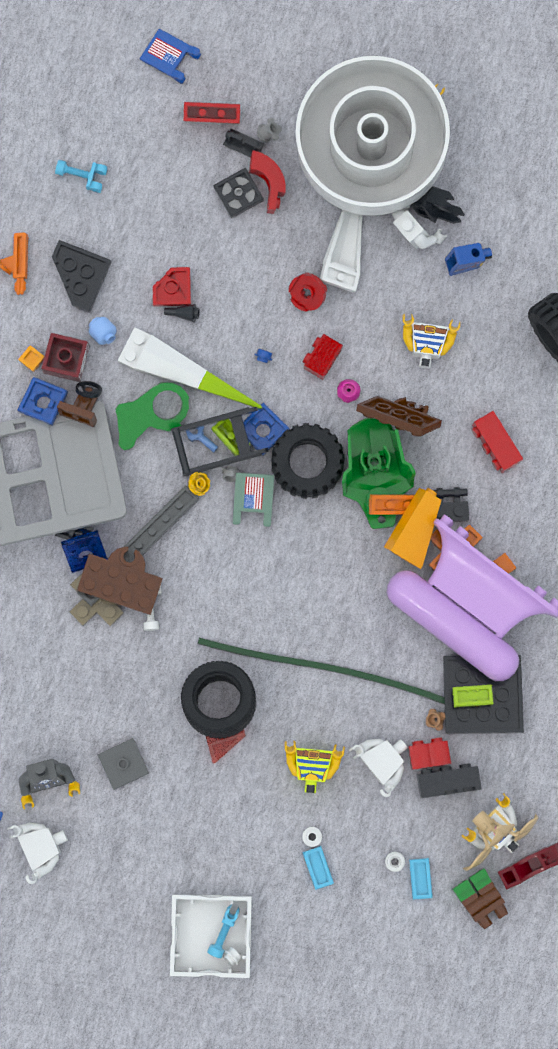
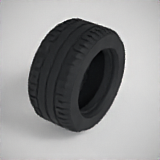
M218 660L198 666L187 676L188 678H186L181 691V704L187 721L198 733L200 732V734L206 737L209 736V738L222 739L234 736L247 727L256 710V694L250 677L243 669L231 662ZM216 681L228 682L234 685L240 692V701L236 710L229 716L220 719L210 718L198 708V697L202 689Z

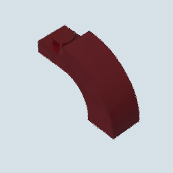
M558 842L541 848L499 870L498 874L506 890L558 865Z

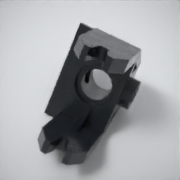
M434 186L418 201L411 204L418 215L436 223L437 219L453 224L460 223L461 219L457 216L465 215L460 207L447 202V200H454L449 191Z

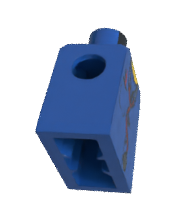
M480 243L453 247L445 258L449 275L453 276L480 268L485 260L492 258V251L490 248L482 249Z

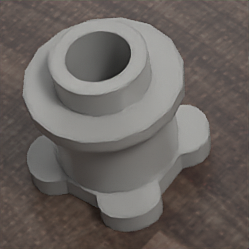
M273 118L267 120L268 124L258 126L257 136L261 141L267 143L271 138L273 140L279 139V133L282 129L280 125L275 123Z

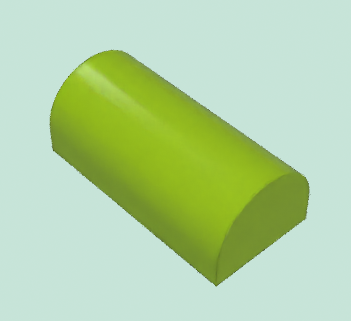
M228 419L215 424L211 430L234 456L240 455L231 421Z

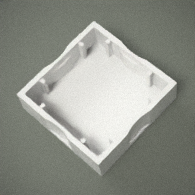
M173 894L170 976L199 977L215 975L219 977L250 978L252 896ZM230 904H232L230 908L231 914L236 913L238 906L240 912L234 926L230 927L222 948L227 951L232 947L242 958L238 962L239 965L233 964L232 966L225 961V954H223L222 958H216L207 953L210 944L216 943L220 930L223 927V917Z

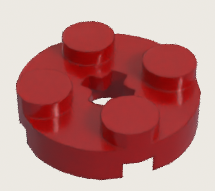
M305 272L291 281L289 285L290 300L301 311L316 310L326 299L327 286L316 275ZM304 288L309 289L311 295L306 296Z

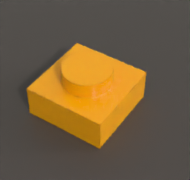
M30 345L18 360L32 372H35L43 362L44 355Z

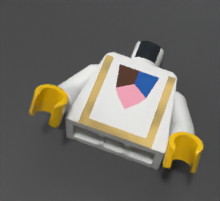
M503 793L504 799L500 801L496 798L495 800L499 805H496L487 815L501 825L514 824L515 827L512 831L517 832L515 811L510 804V799ZM477 826L472 830L466 828L469 831L468 836L461 835V837L476 848L484 850L485 843L482 836L478 833L480 829ZM493 831L488 835L484 833L489 844L495 836ZM508 834L491 848L493 851L494 849L499 850L504 846L512 853L518 848L519 844L514 841L511 834Z

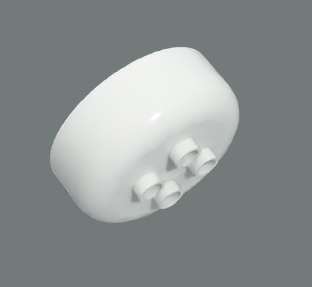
M363 56L344 61L321 75L310 87L301 103L296 121V143L301 168L316 192L326 201L344 211L358 215L377 216L402 210L418 201L428 192L438 179L445 163L450 136L446 106L432 82L419 70L407 63L383 56Z

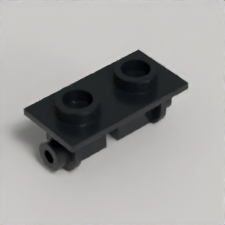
M234 129L227 131L226 139L223 143L224 146L250 158L252 151L261 152L264 143Z

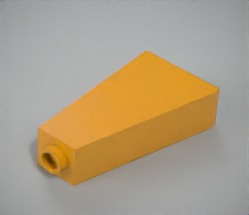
M419 488L384 546L387 550L419 569L423 566L434 528V521L437 518L441 499L436 497L437 493L430 488L426 490Z

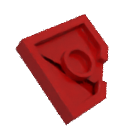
M171 267L153 285V307L191 305L190 267Z

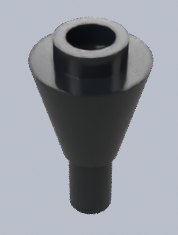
M196 304L177 308H164V315L176 316L195 323L196 319H199L200 309L197 308Z

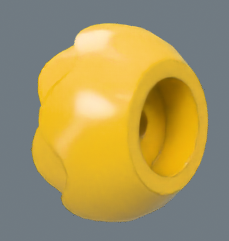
M193 473L188 480L189 490L198 496L205 495L210 488V479L205 473Z

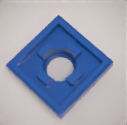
M33 377L17 411L53 426L59 413L57 405L59 401H65L68 391ZM41 397H48L50 399L46 409L37 406V402Z
M262 403V409L253 412L243 422L249 443L256 450L264 448L270 450L276 444L277 439L283 435V432L287 429L290 430V428ZM261 424H266L270 428V433L266 437H260L256 433L257 427Z

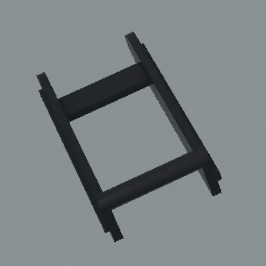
M247 407L172 428L171 432L174 437L183 477L192 475L195 472L199 473L262 456L263 453L269 452L268 448L251 452L242 416L258 411L257 407ZM230 419L240 455L190 469L180 433Z

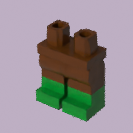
M482 868L452 888V891L473 921L478 922L483 929L493 924L487 915L490 912L494 911L498 919L508 914L504 905L505 901L491 881L485 868ZM472 885L474 886L479 895L476 894Z

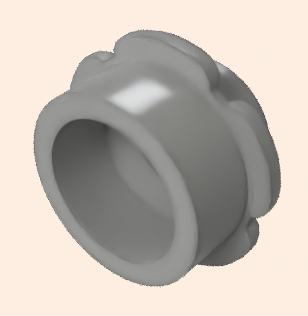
M227 466L226 469L222 470V478L228 482H235L236 472H240L237 471L236 467Z

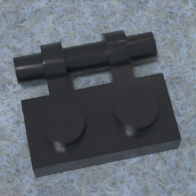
M454 487L453 489L445 490L443 488H436V490H433L437 493L436 497L441 499L437 519L440 520L443 515H446L453 522L469 521L468 501L460 502V496H468L467 488L460 489V487ZM443 497H454V502L443 503Z

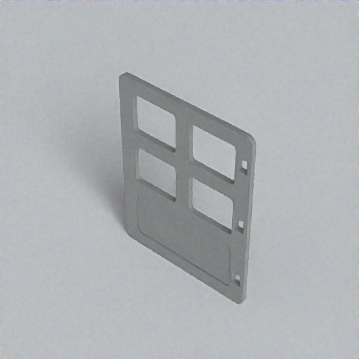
M96 401L92 410L97 418L95 427L60 416L59 413L53 426L29 416L0 423V546L115 521L126 516L127 510L106 410L102 402ZM26 424L25 428L15 430L14 425ZM35 431L42 466L23 472L7 474L1 438ZM45 482L52 518L33 524L17 526L10 490L16 487Z

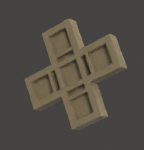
M82 574L70 584L75 590H77ZM82 599L69 611L82 626L96 613L109 626H112L124 614L115 603L99 599L92 607Z

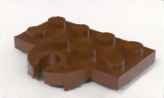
M376 396L357 404L356 409L357 412L362 413L367 418L378 419L380 423L391 424L396 429L409 431L413 436L417 437L440 428L442 420L428 415L429 406L420 405L419 408H415L416 402L406 401V397L393 402Z
M128 547L117 548L111 553L108 560L89 553L76 591L151 615L163 578L145 572V561L141 553L135 549L132 562L124 560V553L128 551Z

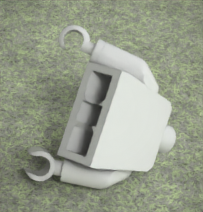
M410 206L392 213L395 219L394 225L416 249H424L435 243L441 244L447 237V235L441 234L442 229H438L434 235L430 236L409 212Z
M379 738L366 740L359 745L351 747L349 751H356V756L353 758L360 757L382 785L385 784L387 794L381 789V795L389 797L391 791L400 782L404 771V760L400 754L408 748L406 744L400 739L392 746L388 740L383 741Z
M30 822L19 826H10L7 830L13 829L15 833L9 836V838L18 837L33 871V881L29 879L28 875H26V881L29 884H34L37 879L52 871L61 853L58 845L68 841L64 830L53 834L51 828H46L44 824Z

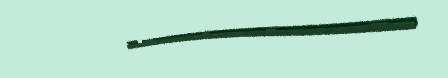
M200 637L197 643L243 656L353 676L404 690L444 704V697L349 668L257 652Z

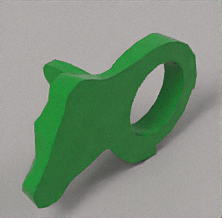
M161 382L150 388L135 401L119 404L115 408L119 429V447L123 450L133 448L137 438L148 427L171 431L172 428L182 426L180 422L186 417L189 410L190 398L187 392L175 383ZM163 391H173L181 398L179 413L170 419L158 417L153 410L155 397Z

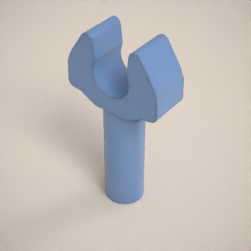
M204 426L196 428L198 433L195 435L190 431H186L187 437L191 442L199 440L213 453L218 449V446L204 435Z

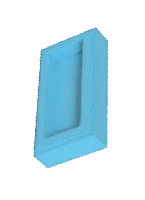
M321 846L302 852L315 890L334 884Z
M429 858L409 860L412 899L433 898Z

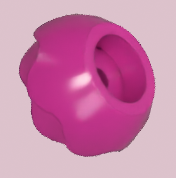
M346 379L339 383L337 395L344 402L350 403L357 400L360 396L361 389L356 381Z

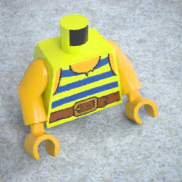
M294 740V745L289 747L285 741L287 766L293 776L297 777L298 780L305 781L304 792L316 793L317 782H325L333 777L339 769L345 752L344 746L342 751H337L336 744L333 747V751L296 748Z

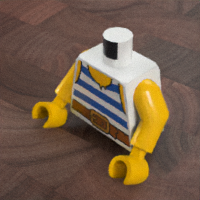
M405 314L402 315V320L405 324L403 325V340L407 349L412 352V356L420 357L419 367L429 369L431 367V359L439 360V357L446 355L454 345L461 322L459 321L458 327H453L452 319L449 327L416 323L412 314L411 319L406 321Z

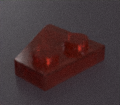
M244 729L229 738L215 739L213 737L209 738V736L206 737L213 764L217 763L246 736Z

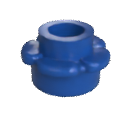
M258 348L257 354H254L258 356V361L268 363V360L272 361V353Z

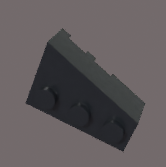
M471 763L459 765L460 769L452 770L451 766L441 767L440 772L434 773L432 769L421 770V775H417L420 798L482 790L478 766L471 767Z

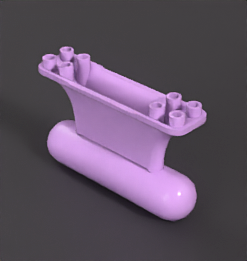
M443 515L440 520L436 518L434 521V526L438 529L442 538V550L439 562L432 576L426 581L410 570L396 573L387 585L388 599L393 605L489 679L494 681L507 680L515 674L519 665V657L516 650L502 638L516 624L530 616L546 614L558 618V600L553 597L548 603L543 599L547 592L540 586H537L534 591L529 587H525L471 546L466 540L469 533L459 526L456 532L452 530L453 520Z

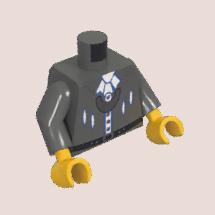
M55 759L27 765L26 772L19 777L23 809H25L26 803H31L32 808L34 807L33 798L29 795L30 793L64 784H69L68 793L71 797H73V790L78 791V794H80V784L75 781L70 767L67 764L59 763Z

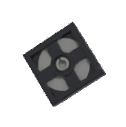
M246 168L213 185L231 219L264 201L263 196Z

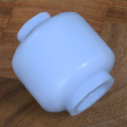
M96 317L90 322L88 332L98 344L105 345L115 340L117 329L108 318Z

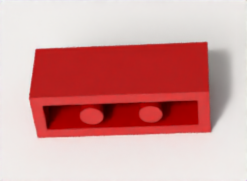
M184 102L183 121L240 123V104Z
M494 411L473 422L472 432L477 439H481L483 443L482 448L487 455H491L493 459L492 464L497 471L500 470L501 473H504L522 462L523 457Z

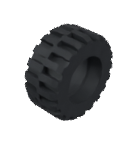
M551 293L529 309L528 319L541 344L558 362V293Z
M303 423L302 426L297 424L292 426V429L284 431L283 435L277 439L275 447H273L271 458L272 472L277 483L281 485L284 491L290 492V495L295 497L296 495L301 496L303 499H307V497H312V499L318 498L319 495H325L331 488L333 489L342 476L345 460L343 447L339 444L336 435H332L326 427L323 429L318 424L313 426L309 425V423ZM300 445H315L323 451L326 465L318 476L303 478L296 475L291 469L290 456L293 450Z

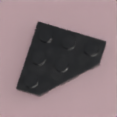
M59 240L52 259L72 306L90 313L112 261Z

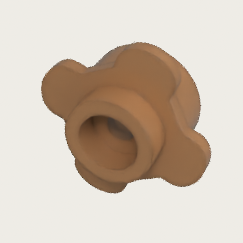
M430 709L426 717V725L436 728L437 731L442 730L445 713L437 712L436 709Z

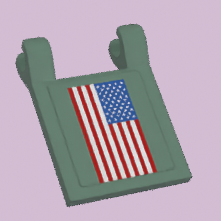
M236 472L233 524H240L241 511L264 513L263 525L265 527L271 526L274 475Z

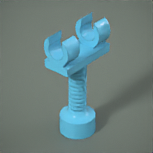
M58 160L55 174L63 176L65 173L87 178V190L101 193L102 184L93 181L95 173L106 175L107 166L93 162L91 171L86 172L74 167H68L66 161Z
M232 904L227 907L222 920L223 927L220 930L216 943L210 944L207 951L208 954L216 958H222L225 951L222 945L230 927L234 926L239 915V906L235 914L230 913Z

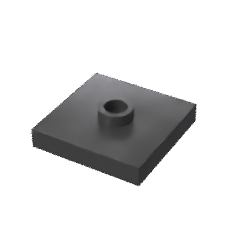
M133 738L97 754L113 790L149 774Z

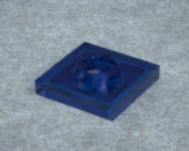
M98 530L61 541L72 573L84 570L88 555L80 558L79 555L83 551H90L93 555L108 560Z

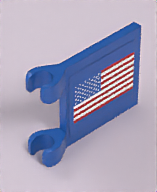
M158 29L141 55L140 60L172 77L178 83L183 84L186 79L185 75L181 71L176 70L186 53L196 60L200 58L201 53L199 48L191 46Z

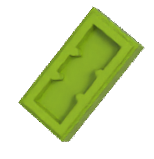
M492 685L452 688L454 708L493 705Z

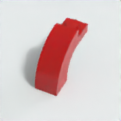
M252 151L249 174L257 175L266 182L269 191L266 213L274 214L276 209L280 207V198L277 196L284 197L286 193L283 173L270 157L258 151Z

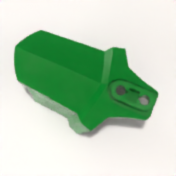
M365 418L347 430L349 468L343 473V496L359 503L372 529L389 528L395 525L396 514L382 515L385 518V522L379 523L378 518L381 515L369 514L370 494H405L414 487L416 472L412 464L405 461L398 429L393 430L391 424L380 423L378 419Z

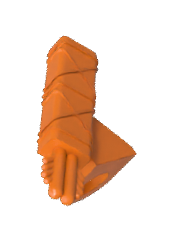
M25 232L14 233L13 255L0 260V268L9 275L13 273V278L17 280L14 283V290L17 295L24 294V291H26L25 284H27L24 279H27L29 237Z

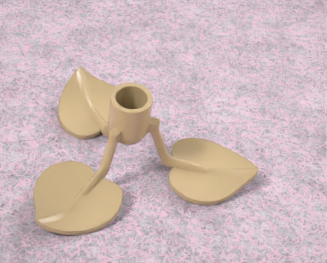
M481 811L472 822L480 829L478 833L482 836L485 848L470 866L463 869L468 871L480 865L492 851L491 847L498 844L506 835L511 834L514 836L515 842L525 837L536 824L538 816L535 814L534 819L530 820L520 831L513 832L514 824L501 825L493 818L491 819L484 811ZM493 831L495 836L489 844L484 833L488 835Z

